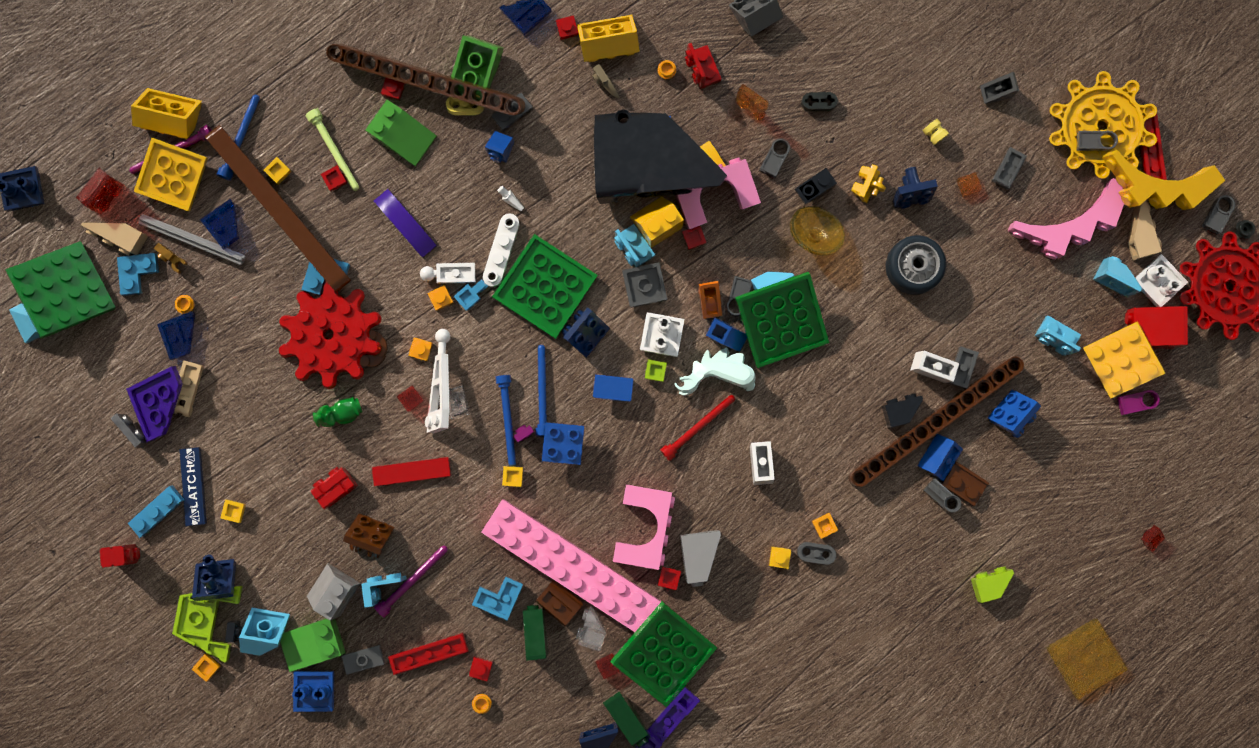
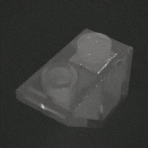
M590 605L589 610H584L582 620L585 623L583 628L579 627L576 639H579L578 645L600 651L606 629L595 607Z

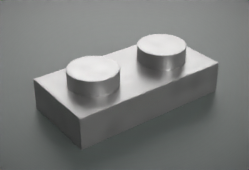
M116 413L111 418L135 448H143L147 444L143 432L135 429L132 425L133 421L128 415Z

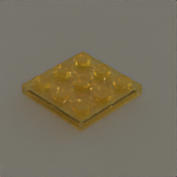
M1096 618L1045 647L1073 695L1078 700L1128 670Z

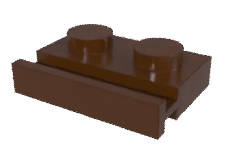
M955 462L941 484L959 498L975 506L989 482L960 463Z
M555 580L549 584L535 601L563 626H566L583 606L580 600Z

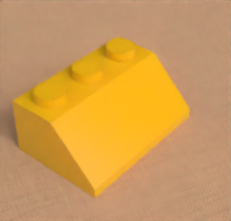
M632 15L577 24L584 62H595L603 58L613 59L616 56H629L640 52L637 30Z
M147 88L131 105L132 126L188 139L195 130L202 101Z

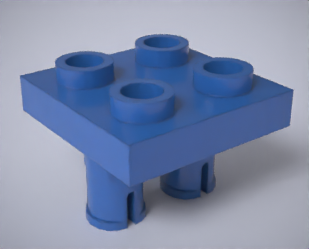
M1011 390L988 416V419L991 423L1005 429L1018 438L1021 436L1019 432L1024 433L1023 427L1027 423L1034 421L1032 417L1036 419L1037 415L1035 413L1040 409L1041 405L1037 401Z
M546 422L542 461L581 465L585 426Z
M295 671L292 693L293 712L334 711V671Z

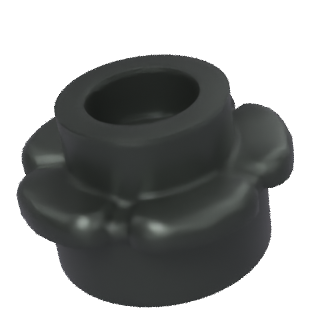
M1248 220L1240 221L1236 225V234L1244 239L1250 238L1255 232V225Z

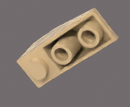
M1144 201L1140 206L1134 207L1128 238V246L1133 261L1162 252V243L1157 238L1156 224L1151 218V208L1147 201Z
M126 223L81 224L87 228L85 232L94 237L100 235L103 237L102 241L110 246L118 245L120 247L118 250L128 256L130 253L138 255L148 238L146 234Z

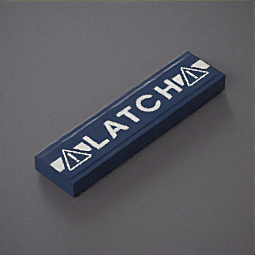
M201 447L179 449L185 525L207 524Z

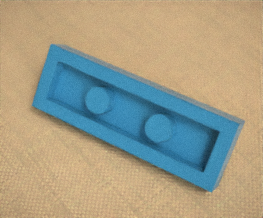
M171 485L128 522V525L139 538H142L180 505L184 498Z

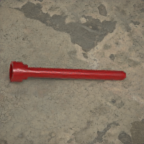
M729 395L672 445L669 444L660 449L662 454L671 461L676 457L675 454L681 446L735 401V396Z

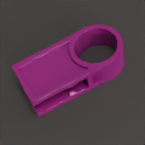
M1146 390L1117 397L1121 415L1156 408L1159 405L1160 397L1155 391ZM1145 393H1150L1154 397V404L1151 407L1143 403Z

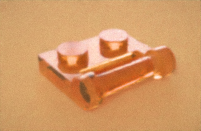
M742 84L737 92V104L741 108L753 112L756 120L764 119L765 111L769 105L768 101Z

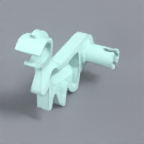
M726 347L712 358L711 353L707 350L701 363L694 361L692 374L680 378L681 382H684V386L679 387L676 383L675 386L680 395L687 396L697 389L703 379L712 376L743 387L746 391H751L755 387L756 376L753 369L744 364L745 357L742 353L729 356L730 352Z

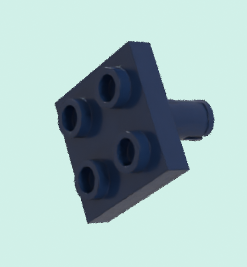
M33 166L0 173V192L4 211L9 212L45 204L38 167Z
M916 167L907 168L905 170L906 175L902 177L904 186L898 187L892 201L894 208L900 207L905 209L917 203L919 205L927 204L932 200L938 187L936 179L920 182Z
M588 307L585 311H577L581 316L574 315L576 322L573 326H565L569 331H566L564 328L562 330L563 338L586 358L610 329Z
M205 555L202 559L203 562L195 565L192 599L195 602L233 597L236 571L235 560L215 561L212 555Z

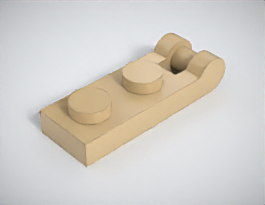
M183 360L179 374L183 385L174 414L181 413L185 417L191 416L204 368L203 365ZM180 400H185L184 406L180 405Z

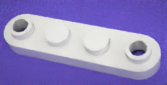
M505 214L500 220L483 273V280L489 287H497L502 282L519 229V220L514 214ZM508 220L513 221V224L511 226L506 225V222ZM495 274L496 278L494 280H490L489 275Z

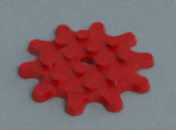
M1226 232L1223 235L1222 244L1219 248L1213 247L1206 239L1199 240L1195 246L1199 254V262H1183L1179 267V272L1191 281V288L1181 293L1179 297L1180 302L1184 305L1196 304L1198 306L1200 316L1196 324L1200 329H1209L1214 322H1218L1223 328L1224 337L1229 340H1235L1238 337L1239 327L1242 324H1247L1253 331L1259 332V242L1252 243L1248 249H1242L1238 246L1237 236L1233 232ZM1227 281L1232 283V291H1229L1226 288L1225 283Z
M326 282L323 294L319 298L311 297L307 291L299 292L296 296V300L300 305L299 313L295 316L283 315L280 318V326L290 331L291 338L289 342L280 346L279 354L283 358L295 356L299 359V366L295 372V376L299 381L307 380L312 373H319L322 376L324 388L333 389L337 383V376L341 372L349 373L353 379H361L364 375V369L360 364L361 357L365 354L378 355L380 353L381 345L370 338L369 331L374 326L379 325L382 318L378 312H362L361 303L365 298V294L361 289L353 290L348 297H341ZM332 329L334 335L331 339L327 340L324 333Z

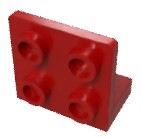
M689 43L687 51H685V61L688 68L691 67L693 70L692 78L695 85L698 84L700 89L720 82L721 76L708 45L694 50L692 43Z

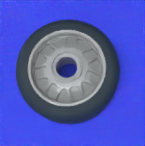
M915 235L902 239L890 250L886 259V274L889 281L896 289L910 295H918L930 291L940 283L946 271V257L942 248L934 240L925 236ZM913 260H918L921 268H916L913 265Z

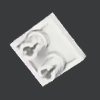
M1162 254L1135 277L1142 287L1141 291L1156 307H1162L1188 283Z
M647 312L640 351L678 357L684 319Z

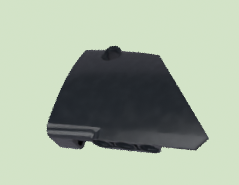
M622 109L616 113L595 115V190L600 204L619 202L618 196L636 195L637 197L646 198L688 194L692 192V189L719 187L727 178L725 172L666 113H630ZM621 119H628L626 123H620Z

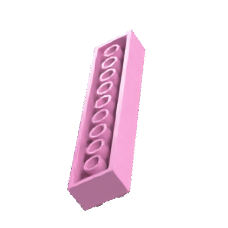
M502 499L481 532L634 632L661 603V600L505 499Z

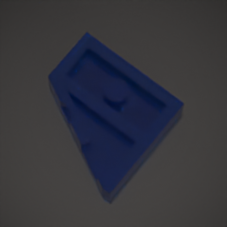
M544 0L516 1L515 4L499 7L500 11L524 36L552 12Z
M231 199L200 219L223 250L239 239L235 207Z
M192 311L157 324L170 360L186 356L191 352L195 313Z

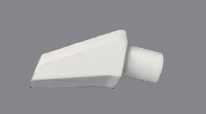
M503 186L498 189L503 201L519 211L524 209L511 190L507 191Z

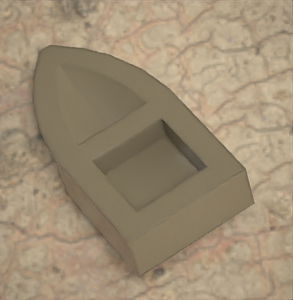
M600 64L593 67L592 77L596 84H601L603 89L605 88L611 95L620 98Z

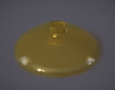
M814 206L803 207L797 210L791 218L790 231L792 237L807 252L820 256L832 255L844 243L845 233L840 221L823 208Z

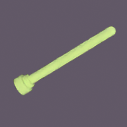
M318 108L309 111L305 115L307 120L316 126L352 190L357 191L359 185L323 125V115Z

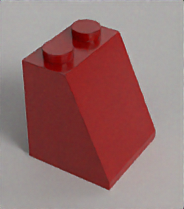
M1187 306L1141 307L1127 310L1125 323L1129 326L1138 321L1153 349H1175L1188 345Z

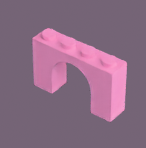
M740 157L730 160V164L727 166L718 165L727 175L725 181L733 188L740 209L761 203L746 159L740 160ZM702 188L692 189V192L688 194L675 195L687 229L707 223L700 203Z
M626 485L623 504L644 507L650 510L657 519L658 529L655 537L644 545L616 542L613 562L659 570V566L664 565L665 554H662L663 546L667 547L668 535H665L666 527L670 528L672 516H668L669 508H673L675 497H672V492Z

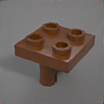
M358 514L344 535L343 542L349 543V548L352 551L356 546L355 552L365 549L368 551L370 558L374 553L373 559H378L393 534L395 527Z

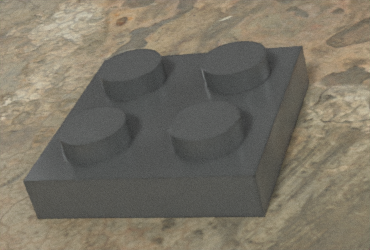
M659 262L622 270L630 308L667 301Z

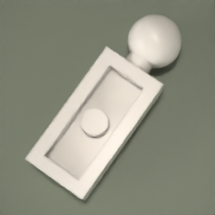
M475 263L436 264V270L426 266L421 269L420 277L424 281H431L437 277L438 284L476 283Z

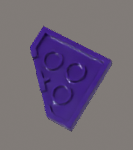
M171 366L126 389L146 442H151L167 434L183 385L176 366Z

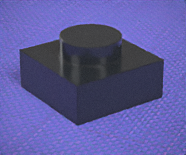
M232 620L227 622L225 642L233 643L238 641L242 632L241 621Z

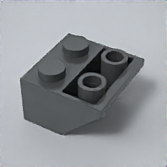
M734 0V2L729 4V8L741 27L750 36L757 34L783 18L777 0Z

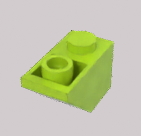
M1006 566L994 569V573L981 572L976 574V578H972L971 582L977 601L984 603L1001 598L1014 574L1013 570L1006 569Z

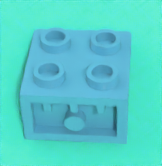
M634 224L622 232L619 229L615 231L614 242L620 251L622 249L625 251V258L630 266L639 267L655 256V253Z
M1050 316L1045 317L1035 334L1039 338V342L1055 347V351L1064 356L1079 352L1081 347L1076 345L1081 334Z
M401 573L387 575L386 579H382V576L367 578V582L361 584L364 607L374 606L381 600L380 588H377V585L402 582L407 580V577L401 576Z

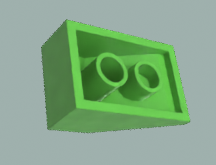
M462 36L451 77L490 88L504 48L472 36ZM460 85L458 87V92L461 95H463L465 89L462 85ZM478 90V91L476 92V95L480 96V98H479V97H476V98H477L478 100H481V99H482V93H481V91Z
M389 100L385 101L365 130L370 137L415 167L437 137V135Z
M326 618L283 633L280 640L289 672L346 653L335 619L330 621Z

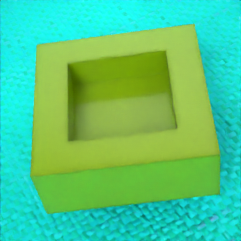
M648 360L645 379L664 382L667 363Z

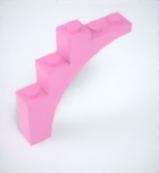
M1114 178L1108 181L1093 206L1074 220L1049 226L1029 225L1014 221L1010 224L1008 232L1013 233L1012 235L1016 238L1029 239L1034 245L1041 246L1042 244L1041 252L1045 253L1046 257L1055 260L1065 255L1070 240L1073 244L1084 245L1090 242L1095 226L1102 231H1110L1116 227L1124 206L1118 193L1123 187Z

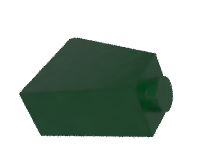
M529 605L527 609L523 610L526 661L546 659L548 656L544 609L539 608V605Z
M619 691L603 702L631 746L641 748L649 742L648 739L651 738V735L625 695Z

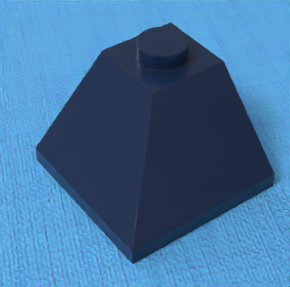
M615 722L581 732L579 737L581 747L609 748L618 734L619 726Z

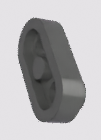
M803 542L797 548L798 557L806 562L828 565L836 559V551L829 545ZM805 548L810 550L808 555L803 554ZM824 551H827L829 553V556L827 558H823L822 553Z

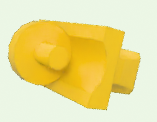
M872 164L871 168L862 166L859 171V178L865 179L864 185L855 182L852 187V193L860 197L862 202L867 203L870 196H877L879 191L885 192L886 187L882 184L884 178L879 177L880 171L877 170L878 166Z

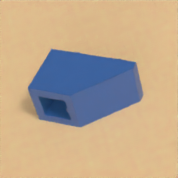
M495 131L485 146L488 156L491 157L490 160L496 163H501V161L507 163L514 145L513 137Z
M716 317L706 333V336L739 352L747 339L746 333Z

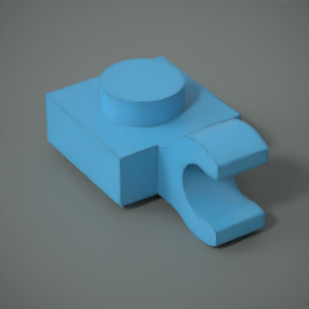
M482 279L473 287L467 284L454 295V298L468 311L481 300L478 294L484 291L488 285Z

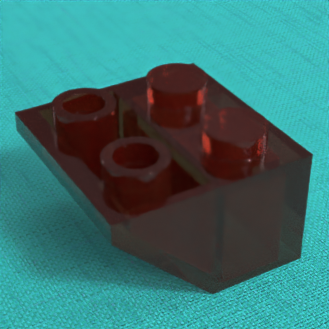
M99 167L76 198L85 207L101 215L108 210L113 198L121 193L124 184Z

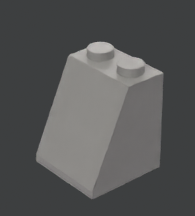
M719 530L680 535L686 582L688 584L691 583L692 587L702 586L704 581H708L721 536Z
M327 563L308 593L307 598L315 612L331 621L341 616L361 583Z

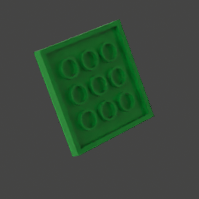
M534 234L492 298L556 339L598 275Z
M81 241L5 269L40 339L116 308Z
M809 272L735 297L757 368L829 343Z
M661 601L610 662L667 707L714 653L717 647Z

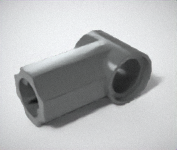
M935 478L923 490L946 512H957L961 508L959 497L953 495ZM950 498L956 503L953 509H949L946 504Z

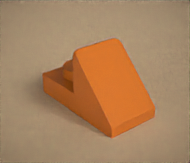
M719 282L699 284L698 291L703 318L722 316Z

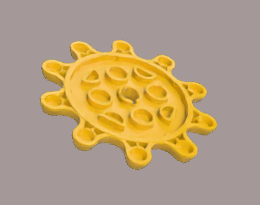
M1101 71L1097 74L1096 83L1091 88L1084 87L1078 80L1070 81L1067 89L1072 96L1071 102L1066 105L1055 103L1051 105L1049 110L1053 117L1060 119L1062 122V128L1050 135L1049 142L1054 146L1067 145L1071 149V154L1066 161L1067 166L1075 170L1082 163L1091 162L1095 167V175L1100 179L1108 177L1110 170L1106 167L1102 157L1108 152L1118 150L1130 164L1137 168L1139 161L1134 154L1135 148L1140 145L1151 147L1157 142L1155 134L1146 131L1144 128V122L1156 115L1157 108L1154 104L1140 105L1136 102L1135 95L1139 90V83L1135 80H1130L1122 88H1116L1111 84V76L1106 71ZM1099 121L1106 122L1107 129L1099 130L1097 123ZM1078 131H1113L1118 137V143L1110 151H1077ZM1101 136L1100 140L1103 146H1113L1114 140L1111 136Z

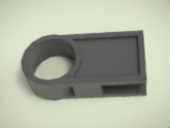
M1078 131L1077 151H1110L1118 143V137L1113 131ZM1101 136H1111L1114 140L1113 146H1103L1100 140Z
M779 138L772 143L759 171L776 178L790 151V144L787 140ZM776 143H784L787 147V152L783 155L775 153L773 146Z
M1228 195L1217 198L1213 202L1201 227L1216 235L1221 234L1235 209L1234 199ZM1220 199H1224L1229 203L1228 212H1224L1219 208L1218 203Z
M737 276L734 277L726 306L727 312L730 315L740 316V313H733L729 309V303L732 300H736L735 297L750 292L751 280Z

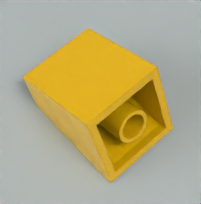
M664 197L658 198L630 216L650 248L681 230L684 222L675 205Z

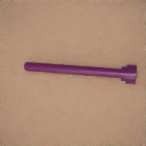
M208 125L200 128L198 134L174 146L185 149L201 140L208 142L204 136L212 130ZM144 161L130 167V173L135 174L141 171Z
M441 546L386 601H379L374 606V609L385 618L390 613L391 606L448 551L447 546Z

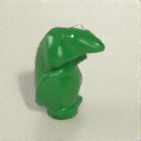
M352 397L339 400L332 407L323 405L316 413H313L314 423L317 427L320 425L333 427L335 422L338 424L353 422L359 416V413H362L358 398L354 399Z

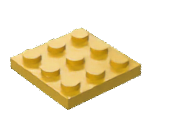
M151 138L134 192L180 209L191 211L208 157Z
M1138 321L1083 347L1110 399L1166 373Z

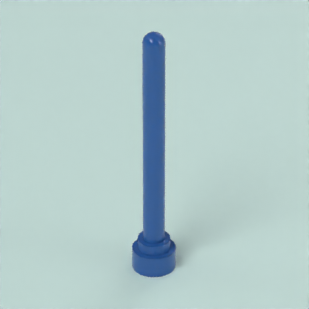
M256 94L251 98L234 140L239 148L260 99ZM225 163V165L219 167L216 175L231 181L234 173L229 165Z
M544 345L538 346L539 424L535 428V435L538 437H544L545 423L547 422Z
M511 375L495 376L496 384L501 388L508 464L510 467H514L516 465L508 391Z

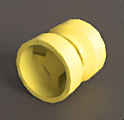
M938 119L922 130L925 135H929L933 145L939 143L949 134L946 129L941 127V122Z

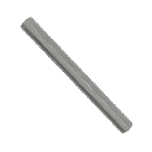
M142 214L139 217V225L238 265H242L245 262V255L147 215Z

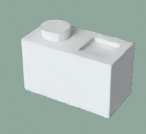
M920 351L915 353L910 371L943 383L954 382L959 363L927 351Z
M771 441L751 443L750 456L753 485L773 484L775 479Z

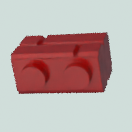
M338 467L334 468L328 473L329 477L327 479H320L313 484L314 489L311 490V493L324 510L329 509L358 486L349 472L343 467L340 469Z
M136 544L100 549L102 568L136 564L140 558V550Z

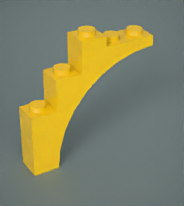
M1118 150L1108 152L1102 157L1106 167L1112 171L1116 181L1123 187L1118 193L1121 196L1122 202L1129 208L1140 206L1148 199L1155 209L1167 207L1174 200L1176 205L1182 210L1192 209L1225 181L1215 165L1202 168L1194 175L1176 181L1151 177L1139 171Z

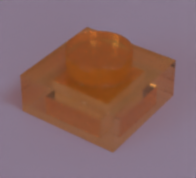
M976 172L957 179L962 197L982 190Z

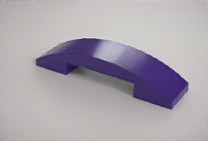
M388 189L374 200L376 205L422 258L437 246Z
M685 687L647 729L651 738L641 748H660L683 718L699 703L700 699Z

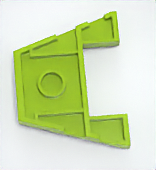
M235 586L233 597L194 602L192 593L180 595L172 634L193 646L203 649L204 652L219 658L222 662H228L231 644L212 641L219 601L239 604L243 586Z

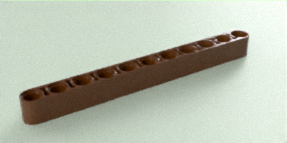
M332 44L326 50L327 57L333 62L498 112L518 115L525 110V102L520 97L344 44ZM337 48L340 50L339 57L335 54ZM355 53L358 56V61L356 63L353 61V55ZM372 58L376 62L374 68H372L370 65V61ZM389 64L393 66L392 73H389L388 71ZM407 69L411 72L409 79L405 75ZM425 74L429 78V82L427 84L423 82V76ZM442 80H445L447 84L445 90L440 85ZM460 85H462L465 89L463 95H461L458 92V87ZM478 90L482 93L481 100H478L476 98V92ZM495 96L500 98L499 106L494 104ZM513 101L518 103L517 111H514L511 107Z
M220 125L204 136L336 293L352 281Z
M1011 357L1004 360L967 387V389H964L849 474V482L855 487H863L1019 374L1024 368L1023 360L1019 357ZM1011 361L1016 364L1015 371L1009 367ZM995 372L1001 375L1000 382L994 379ZM980 383L985 385V393L979 391L978 386ZM965 394L968 395L971 399L969 405L965 404L963 401V396ZM950 405L955 408L953 416L947 410ZM934 417H937L940 420V425L938 427H935L932 424V419ZM918 428L924 430L925 435L923 438L917 436ZM903 439H906L909 442V448L907 450L903 449L901 446V442ZM888 450L894 454L892 461L887 460L885 457ZM873 461L879 466L876 472H872L870 469V464ZM856 473H861L863 476V481L859 484L854 480Z

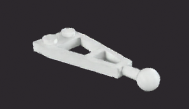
M440 329L435 334V339L439 343L438 355L435 356L428 416L425 420L427 433L433 434L448 429L449 370L446 343L450 340V333L446 329ZM439 395H440V409L438 410Z

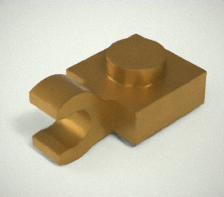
M158 243L154 247L159 252L157 254L159 258L165 262L171 261V267L175 272H182L177 267L179 263L188 265L184 259L179 258L166 246Z

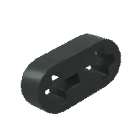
M810 92L803 96L801 106L805 111L809 112L832 111L836 107L838 99L831 92ZM808 98H811V101H818L816 103H813L812 106H809L808 103H805L808 100ZM827 98H830V101L833 102L828 106L826 102L821 101H826Z

